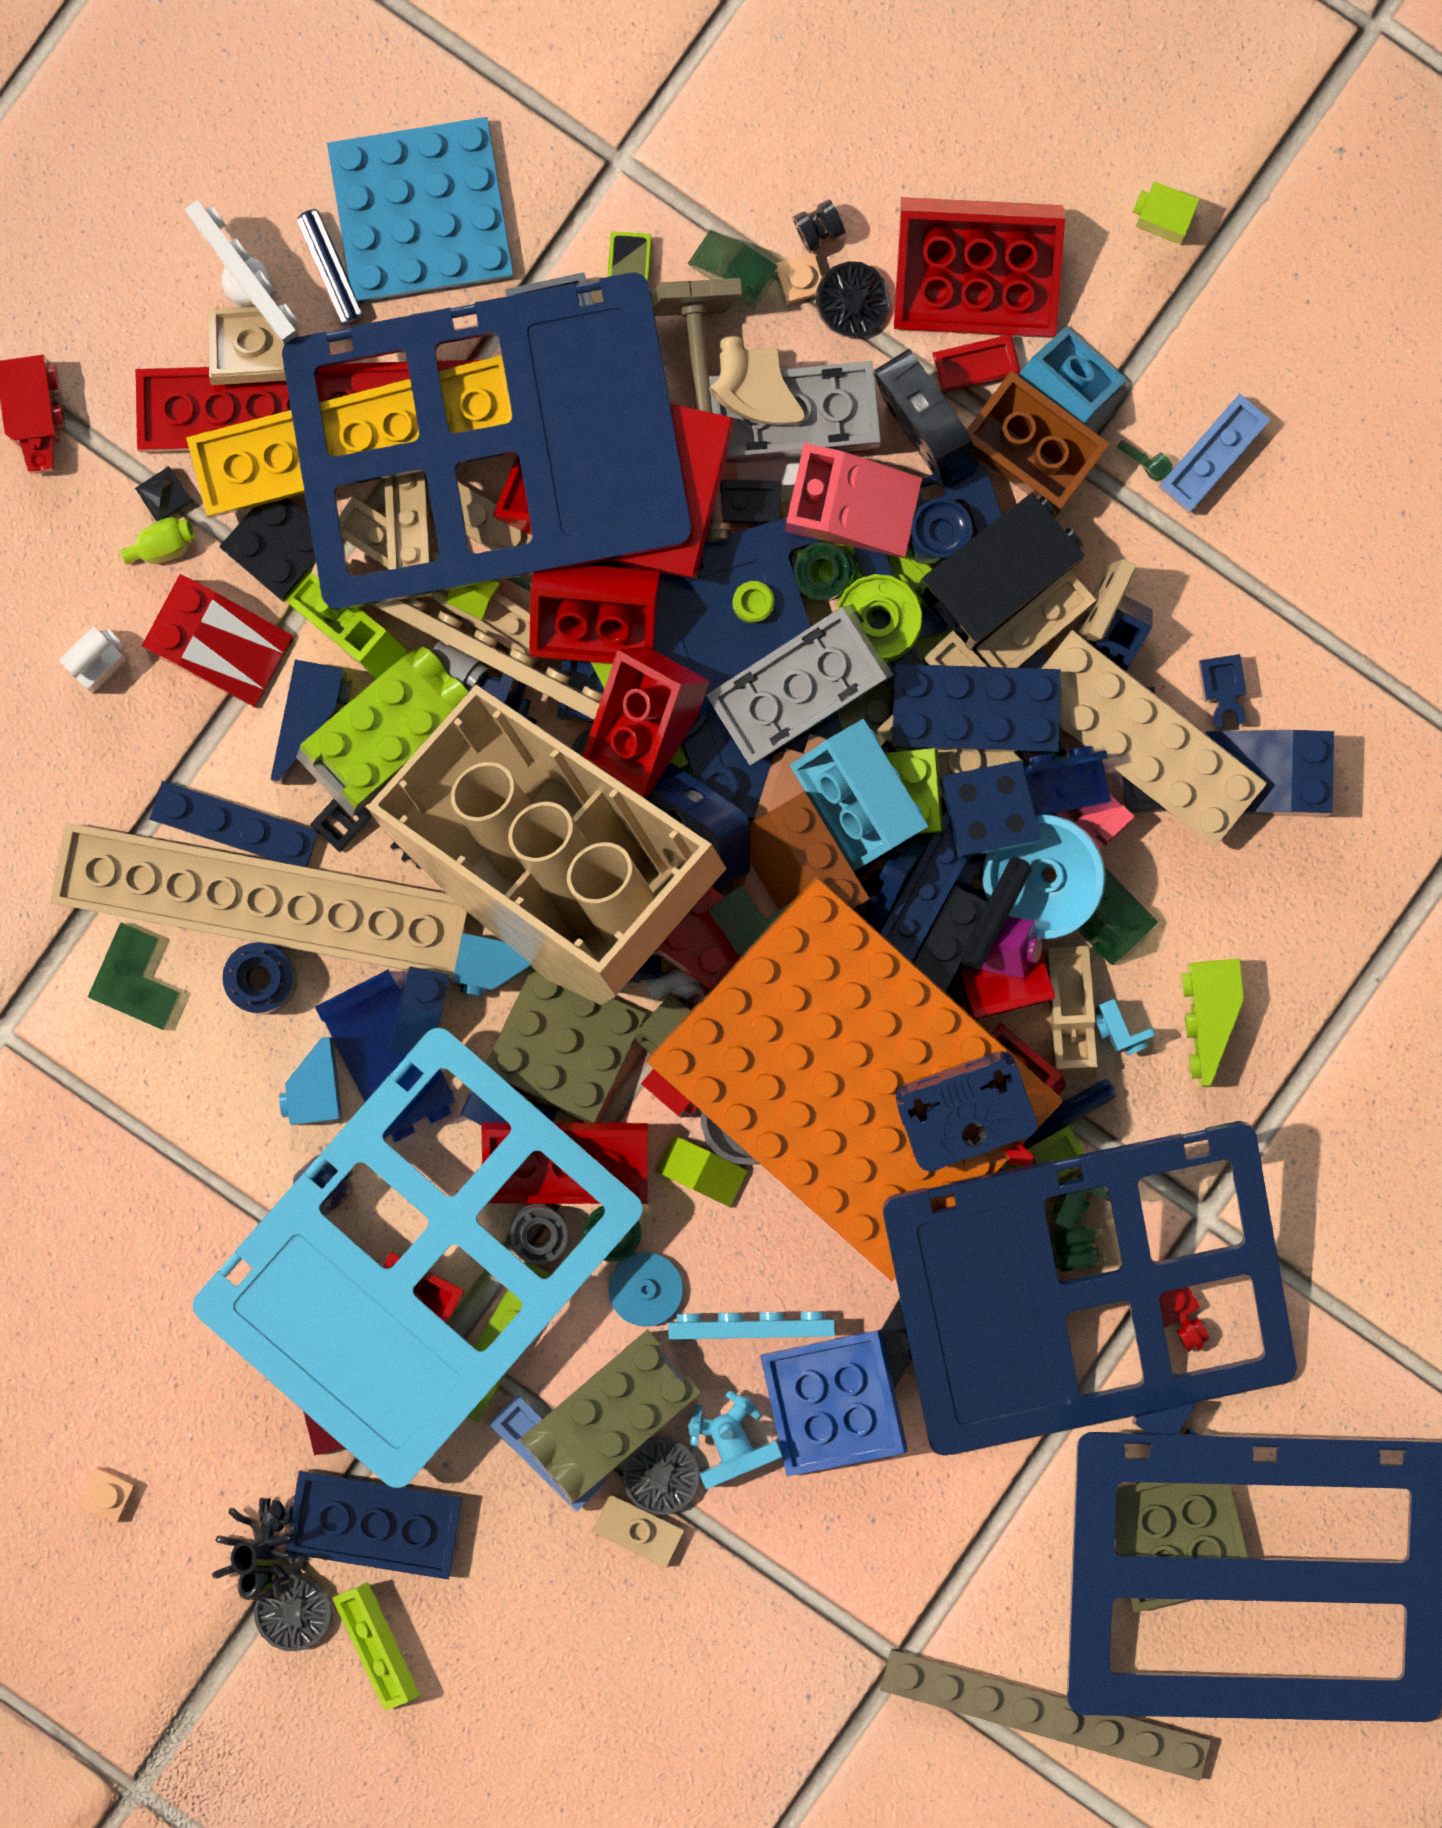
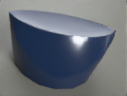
M945 498L929 500L919 507L913 517L910 540L915 562L936 563L944 561L970 541L973 524L967 510L956 501Z

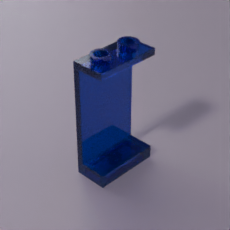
M389 969L315 1006L321 1021L326 1024L365 1102L406 1057L389 1052L401 992L398 983ZM413 1064L397 1083L408 1092L424 1073ZM441 1069L384 1133V1140L391 1137L393 1142L396 1143L416 1133L413 1125L428 1118L430 1124H433L453 1114L450 1106L458 1102Z

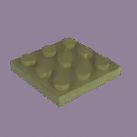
M531 968L485 1064L515 1090L581 1121L595 1123L634 1042V1036L645 1019L646 1013L614 998L600 1005L548 981Z
M1134 1482L1117 1487L1115 1541L1119 1555L1249 1558L1231 1484ZM1129 1598L1134 1613L1190 1600Z

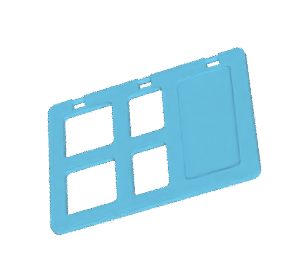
M434 1028L422 1037L398 1067L386 1078L311 1166L299 1177L234 1251L232 1256L198 1292L193 1300V1311L204 1324L384 1483L393 1488H401L410 1483L636 1224L642 1215L643 1206L640 1199L455 1036L443 1028ZM414 1064L424 1074L407 1092L397 1082ZM440 1069H448L511 1126L508 1136L459 1192L452 1197L445 1195L384 1140L385 1131ZM534 1151L543 1152L600 1202L605 1209L603 1217L547 1279H542L477 1221L480 1211ZM329 1162L338 1172L322 1189L312 1179ZM358 1163H365L428 1219V1227L390 1269H385L320 1211L321 1204ZM452 1245L460 1246L522 1302L521 1311L485 1351L476 1350L414 1294V1287ZM243 1259L253 1269L236 1286L227 1276Z

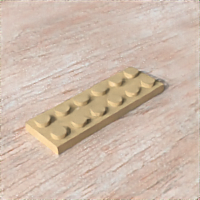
M1073 629L1041 668L1061 669L1059 726L1213 847L1218 845L1267 784L1264 779Z

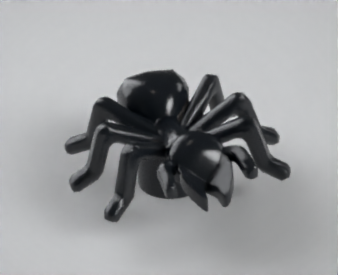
M260 1498L258 1514L261 1528L257 1520L240 1514L235 1508H230L228 1514L236 1521L252 1528L255 1542L221 1535L216 1536L215 1541L217 1543L234 1546L231 1552V1565L214 1571L212 1573L213 1578L219 1579L231 1573H238L240 1577L237 1589L241 1598L245 1600H262L270 1596L273 1591L275 1598H280L283 1595L281 1587L288 1584L290 1579L277 1565V1559L285 1560L286 1564L293 1566L298 1562L299 1557L295 1554L277 1551L274 1547L298 1540L299 1533L296 1532L295 1526H290L285 1531L286 1535L275 1538L274 1533L280 1532L284 1529L285 1525L291 1523L293 1507L287 1506L285 1511L283 1504L279 1500H272L271 1503V1498Z

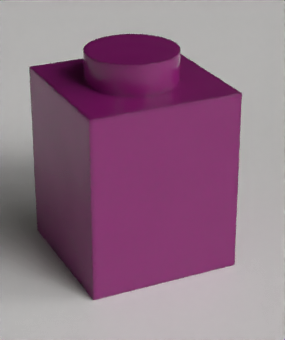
M1008 916L983 966L979 970L1025 978L1032 964L1038 962L1042 952V942L1037 938L1035 921Z

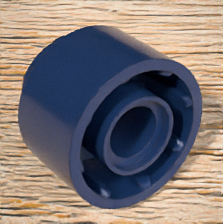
M254 942L239 947L230 955L223 969L222 980L224 990L232 1003L244 1011L264 1015L274 1013L288 1004L296 990L297 973L292 960L285 952L271 944ZM258 967H265L271 976L269 985L262 990L253 989L249 981L251 972Z

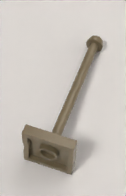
M740 278L659 282L651 292L655 316L682 315L687 317L695 408L698 410L712 413L703 316L711 313H725L742 295ZM720 485L705 542L729 540L728 532L731 531V524L723 523Z

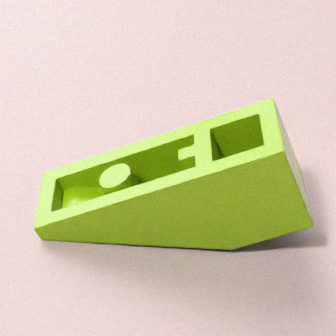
M311 569L306 572L284 598L291 607L376 679L408 652L389 632L358 607L344 610L330 608L322 599L319 577L313 575Z

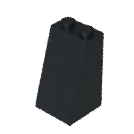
M1033 492L922 577L916 589L917 595L948 632L954 631L965 642L966 647L970 651H973L1069 569H1073L1085 556L1081 550L1084 545L1077 534L1070 528L1064 530L1055 520L1057 512L1050 502L1044 497L1038 499Z

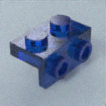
M1085 746L1069 750V758L1055 760L1054 753L1029 758L1031 765L1024 767V772L1035 817L1112 802L1103 761L1108 759L1107 750L1094 752L1093 746Z

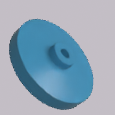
M651 1252L636 1253L625 1258L614 1269L609 1282V1297L613 1308L621 1318L637 1326H655L669 1319L679 1307L683 1294L682 1279L677 1268L667 1258Z

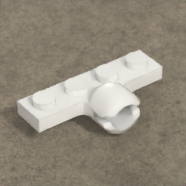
M197 199L184 210L189 219L225 266L221 274V286L228 300L238 307L255 306L284 345L292 338L299 337L293 328L299 323L294 314L285 303L278 307L269 295L275 290L271 285V277L265 265L257 258L249 256L236 238L230 242L220 230L226 224L212 205L204 209Z

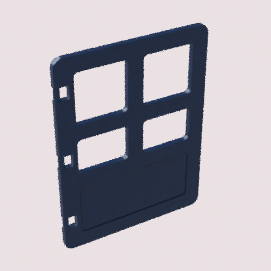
M629 272L599 278L600 280L531 291L475 302L466 306L449 307L351 326L347 329L332 332L325 331L292 338L284 345L282 358L323 601L334 610L350 609L537 572L677 547L689 540L692 534L691 520L649 284L643 275ZM602 291V303L580 307L578 294ZM476 314L478 327L455 331L453 318ZM496 335L500 341L512 419L507 424L452 433L449 431L436 350L442 344ZM352 338L354 351L331 355L329 342ZM395 353L406 354L419 428L418 439L413 442L335 457L329 455L316 372L322 367ZM516 454L520 458L533 534L532 540L523 545L472 553L468 545L456 469L462 463ZM415 472L426 473L439 547L438 559L433 562L360 576L349 575L336 501L337 489L342 486Z
M981 464L975 470L943 488L944 496L934 498L965 502L968 506L976 534H979L1002 516L989 473ZM933 474L922 477L920 489L939 482ZM920 491L918 495L915 514L919 507H921L923 504L929 501L927 500L923 502ZM787 517L729 534V540L705 542L701 558L703 568L698 570L696 579L660 573L659 606L654 651L683 667L690 668L699 676L710 681L707 688L709 693L810 628L789 560V554L794 550L824 541L810 537L802 538L801 535L784 532ZM853 547L862 578L873 574L893 576L886 554ZM749 581H758L765 584L771 590L774 597V606L770 616L758 624H748L741 621L734 613L732 606L734 593L737 588ZM928 606L921 608V633L917 641L948 631ZM883 610L873 611L875 619L869 624L870 627L879 630L887 627L891 621L890 616ZM916 646L903 658L892 662L893 668L895 664L921 665ZM1044 646L1019 668L1041 669L1048 661ZM710 703L711 707L706 722L697 733L684 739L683 745L693 777L698 781L701 774L711 766L722 765L734 771L739 780V792L732 804L742 810L747 819L750 820L755 817L773 757L777 753L785 752L787 748L804 754L809 734L829 739L843 731L838 713H836L785 747L750 766ZM892 746L881 748L885 755L886 753L896 752Z
M1244 1121L1225 1123L1207 1127L1205 1130L1169 1135L1078 1155L1079 1157L1055 1162L1053 1160L959 1180L939 1187L922 1188L894 1194L886 1199L882 1212L930 1447L935 1453L943 1456L1152 1412L1188 1402H1199L1286 1383L1294 1377L1297 1365L1257 1135L1250 1124ZM1204 1140L1208 1141L1209 1151L1186 1156L1185 1144ZM1220 1160L1230 1161L1243 1240L1239 1244L1162 1261L1152 1260L1138 1188L1139 1180L1150 1175ZM1081 1167V1179L1059 1183L1057 1172ZM1104 1186L1108 1188L1121 1266L1115 1271L1061 1281L1057 1277L1044 1202L1052 1196ZM954 1194L955 1206L936 1210L931 1209L930 1199ZM1240 1275H1249L1253 1288L1263 1353L1257 1358L1182 1374L1173 1373L1159 1303L1160 1295L1165 1291ZM1118 1301H1127L1132 1316L1142 1379L1136 1384L1082 1394L1078 1388L1066 1316L1072 1311Z

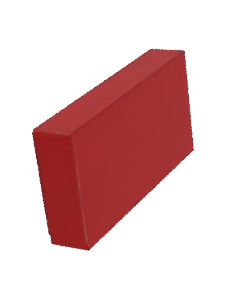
M1012 334L932 353L942 394L1004 380L1010 371L1016 375L1021 372Z

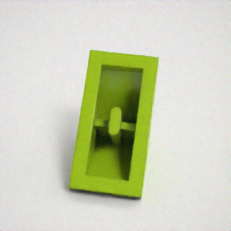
M673 1135L656 1172L730 1207L748 1170Z

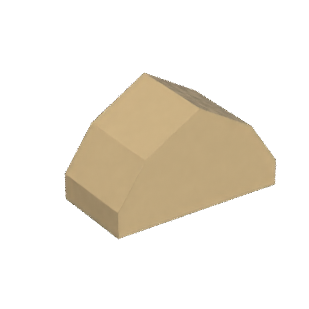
M477 685L470 690L366 807L383 831L453 900L497 938L506 942L526 959L534 970L548 981L600 1005L605 1004L621 991L726 870L719 855L708 841Z

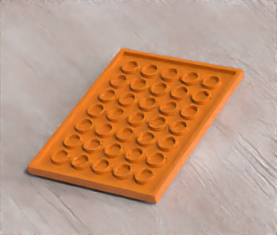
M818 876L646 1059V1062L891 1282L896 1277L882 1212L886 1199L894 1194L922 1188L939 1187L959 1180L996 1173L1008 1160L1004 1152L1007 1149L1015 1150L1014 1142L995 1148L990 1152L947 1165L936 1171L923 1170L915 1159L906 1129L898 1112L895 1099L898 1089L904 1084L994 1052L1004 1051L1012 1055L1017 1064L1037 1120L1036 1130L1063 1102L1059 1095ZM1001 1070L994 1071L993 1080L996 1084L1002 1085L1005 1083V1075L1002 1074ZM921 1098L913 1100V1108L917 1110V1113L925 1112V1104ZM970 1123L965 1126L962 1135L968 1138H975L982 1133L984 1126L979 1123ZM1028 1138L1018 1141V1143L1022 1145ZM954 1194L930 1199L932 1210L956 1205Z

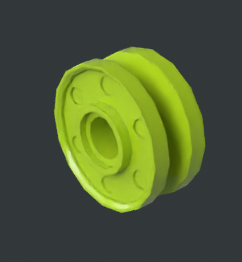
M873 574L856 580L845 589L837 604V610L843 606L854 604L864 620L860 626L880 658L887 657L889 662L892 663L900 660L913 649L921 633L922 611L917 596L906 583L893 576ZM876 610L885 611L891 618L889 625L880 630L870 627L867 623L869 614Z

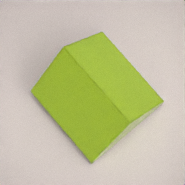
M492 581L450 589L445 603L483 620L500 583Z

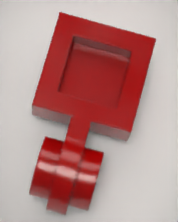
M1189 1287L1163 1292L1159 1297L1164 1328L1179 1321L1182 1328L1176 1330V1333L1188 1352L1193 1349L1200 1351L1205 1348L1204 1343L1210 1340L1206 1330L1198 1318L1190 1322L1186 1316L1200 1308Z

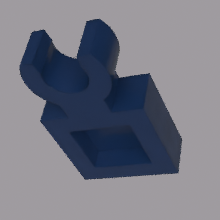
M1240 654L1199 660L1198 666L1204 702L1216 700L1217 708L1212 716L1215 728L1221 729L1223 727L1222 714L1225 711H1231L1235 714L1237 726L1243 725L1245 722V712L1236 703L1235 697L1247 694Z

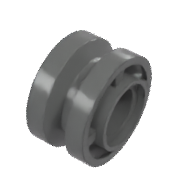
M528 1204L519 1209L513 1216L509 1227V1236L513 1250L521 1259L531 1264H546L558 1258L564 1251L568 1240V1231L565 1220L557 1209L548 1204ZM541 1223L550 1229V1235L543 1243H533L527 1238V1231L532 1225Z

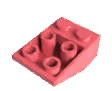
M804 443L784 532L905 558L922 478L847 452Z

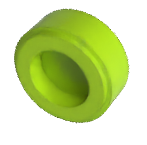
M749 581L742 584L734 593L732 601L734 613L741 621L748 624H758L765 621L770 616L774 606V597L771 590L765 584L758 581Z

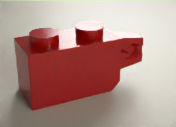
M44 354L0 360V404L4 433L12 442L21 447L27 470L30 474L54 471L55 442H60L59 430L65 429L63 408L61 405H55L53 391L60 389L58 370L56 365H50L49 360Z

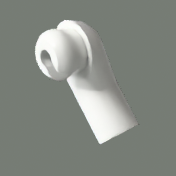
M681 969L672 970L657 979L645 982L653 1001L673 993L686 999L692 1005H697L707 994V987Z

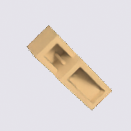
M1089 946L1048 948V976L1055 994V999L1049 1001L1053 1067L1063 1075L1064 1080L1095 1078L1097 1056Z

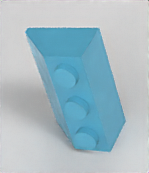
M864 719L827 739L789 765L853 872L928 827L922 817L920 807L910 797L901 782L899 772L890 764L879 745L876 734L869 729Z

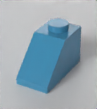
M462 933L452 982L461 984V993L484 997L485 990L496 991L530 969L531 964L506 942Z
M322 1037L285 1083L286 1093H279L282 1118L289 1117L290 1125L342 1119L332 1037Z

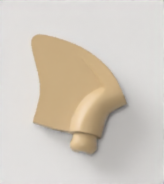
M738 336L726 337L720 341V348L722 350L719 354L720 376L709 387V391L722 406L740 417L764 424L790 425L798 424L804 419V412L788 389L781 375L778 349H742V340Z

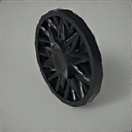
M847 261L833 266L822 276L816 289V308L820 319L829 330L842 337L858 338L874 332L884 322L889 311L890 293L885 279L875 268L863 262Z

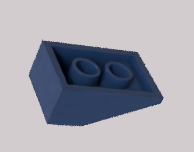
M1247 730L1205 732L1206 735L1267 782L1242 815L1327 817L1332 814L1334 731Z

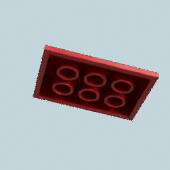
M901 197L894 329L1055 337L1065 229L1063 205Z
M670 403L692 526L691 537L681 546L594 563L638 570L660 571L662 574L696 579L736 419Z

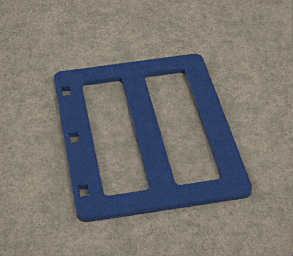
M1088 1432L1081 1436L1076 1446L1067 1702L1071 1709L1080 1715L1388 1722H1430L1436 1719L1442 1709V1443L1435 1440ZM1124 1444H1150L1148 1458L1125 1457ZM1252 1447L1277 1448L1276 1461H1253ZM1379 1451H1404L1402 1464H1380L1381 1455ZM1122 1482L1407 1489L1409 1492L1407 1555L1402 1561L1119 1555L1114 1550L1117 1487ZM1117 1598L1401 1604L1405 1609L1402 1673L1397 1678L1113 1672L1110 1670L1112 1604Z

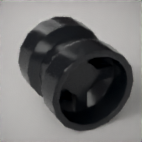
M830 199L818 204L816 210L810 213L803 211L792 216L799 237L808 253L821 248L822 243L829 239L836 241L846 236L843 222Z

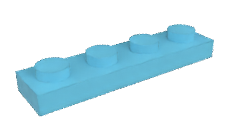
M802 1311L801 1319L784 1320V1312H759V1320H743V1313L738 1312L718 1313V1321H702L701 1313L677 1314V1322H668L669 1340L835 1337L834 1319H825V1311Z

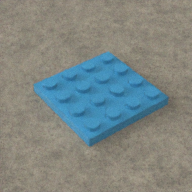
M487 117L327 142L349 283L359 303L514 278Z

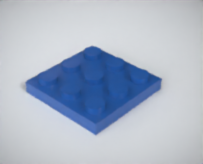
M881 1329L760 1355L787 1477L908 1452Z

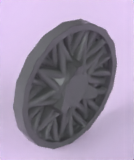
M657 1437L645 1441L629 1455L624 1465L623 1483L627 1496L638 1508L650 1514L668 1515L680 1511L692 1501L699 1487L700 1471L695 1456L685 1445L671 1438Z
M299 1573L287 1574L290 1581L281 1587L283 1595L280 1598H275L273 1591L270 1596L262 1600H256L254 1606L255 1624L261 1637L273 1647L284 1651H302L316 1644L327 1632L331 1620V1602L325 1589L313 1578Z

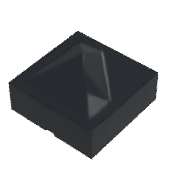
M169 466L135 487V490L156 522L172 516L192 503V500Z

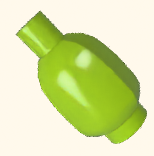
M168 517L142 529L137 535L135 544L121 549L120 552L126 565L140 559L149 564H159L185 554L189 544L196 541V537L188 519L179 521L176 518Z

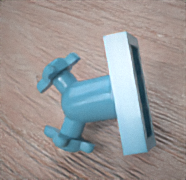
M732 1391L725 1395L735 1403L727 1414L719 1415L715 1419L701 1418L703 1405H696L694 1414L691 1415V1419L688 1422L691 1445L698 1447L699 1434L710 1435L721 1458L719 1464L700 1471V1477L705 1489H709L782 1457L776 1439L756 1448L751 1447L741 1422L747 1414L759 1420L761 1413L756 1410L755 1405L748 1397H744L741 1394L737 1395Z

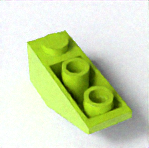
M1240 958L1189 963L1186 965L1187 972L1181 973L1180 976L1183 997L1190 998L1191 1013L1185 1014V1031L1187 1038L1194 1039L1195 1054H1189V1071L1191 1079H1198V1087L1210 1086L1212 1084L1244 1000Z

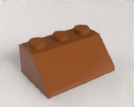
M1012 371L1009 372L967 428L973 441L977 458L1027 495L1033 492L1038 499L1041 497L1047 499L1056 510L1057 516L1110 445V443Z
M805 791L749 824L750 863L781 914L816 876L852 908L870 899Z

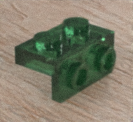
M1105 867L1106 880L1102 900L1092 917L1077 930L1093 946L1097 954L1104 957L1109 964L1114 965L1158 921Z

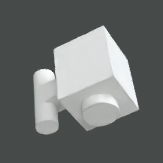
M93 626L59 661L93 694L128 659L120 652L125 645L109 629L102 634Z

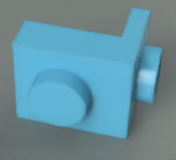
M1115 999L1096 1006L1098 1015L1095 1016L1096 1028L1102 1039L1109 1037L1114 1052L1125 1049L1128 1056L1150 1047L1147 1039L1156 1035L1154 1029L1150 1028L1130 1037Z

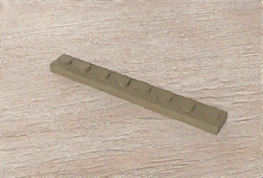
M894 1649L890 1650L880 1686V1691L1198 1781L1201 1780L1211 1740L1131 1716L1080 1715L1071 1709L1067 1698Z

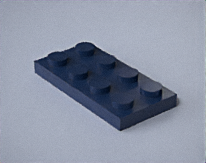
M894 665L897 675L894 676L892 748L1058 753L1061 669Z
M299 1470L293 1502V1516L290 1526L296 1527L299 1538L296 1541L287 1543L285 1552L299 1556L449 1580L463 1496L409 1487L393 1488L385 1483Z

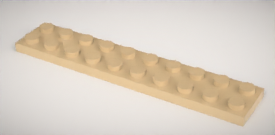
M66 823L50 901L51 904L247 941L263 942L274 946L407 970L409 966L450 974V979H453L462 933H464L468 914L462 906L446 893L72 823Z

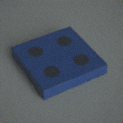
M1022 760L944 775L940 778L958 859L1034 844L1041 840Z

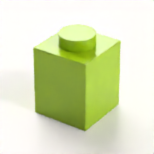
M1154 181L1150 192L1141 190L1133 213L1140 215L1136 228L1181 245L1200 199Z

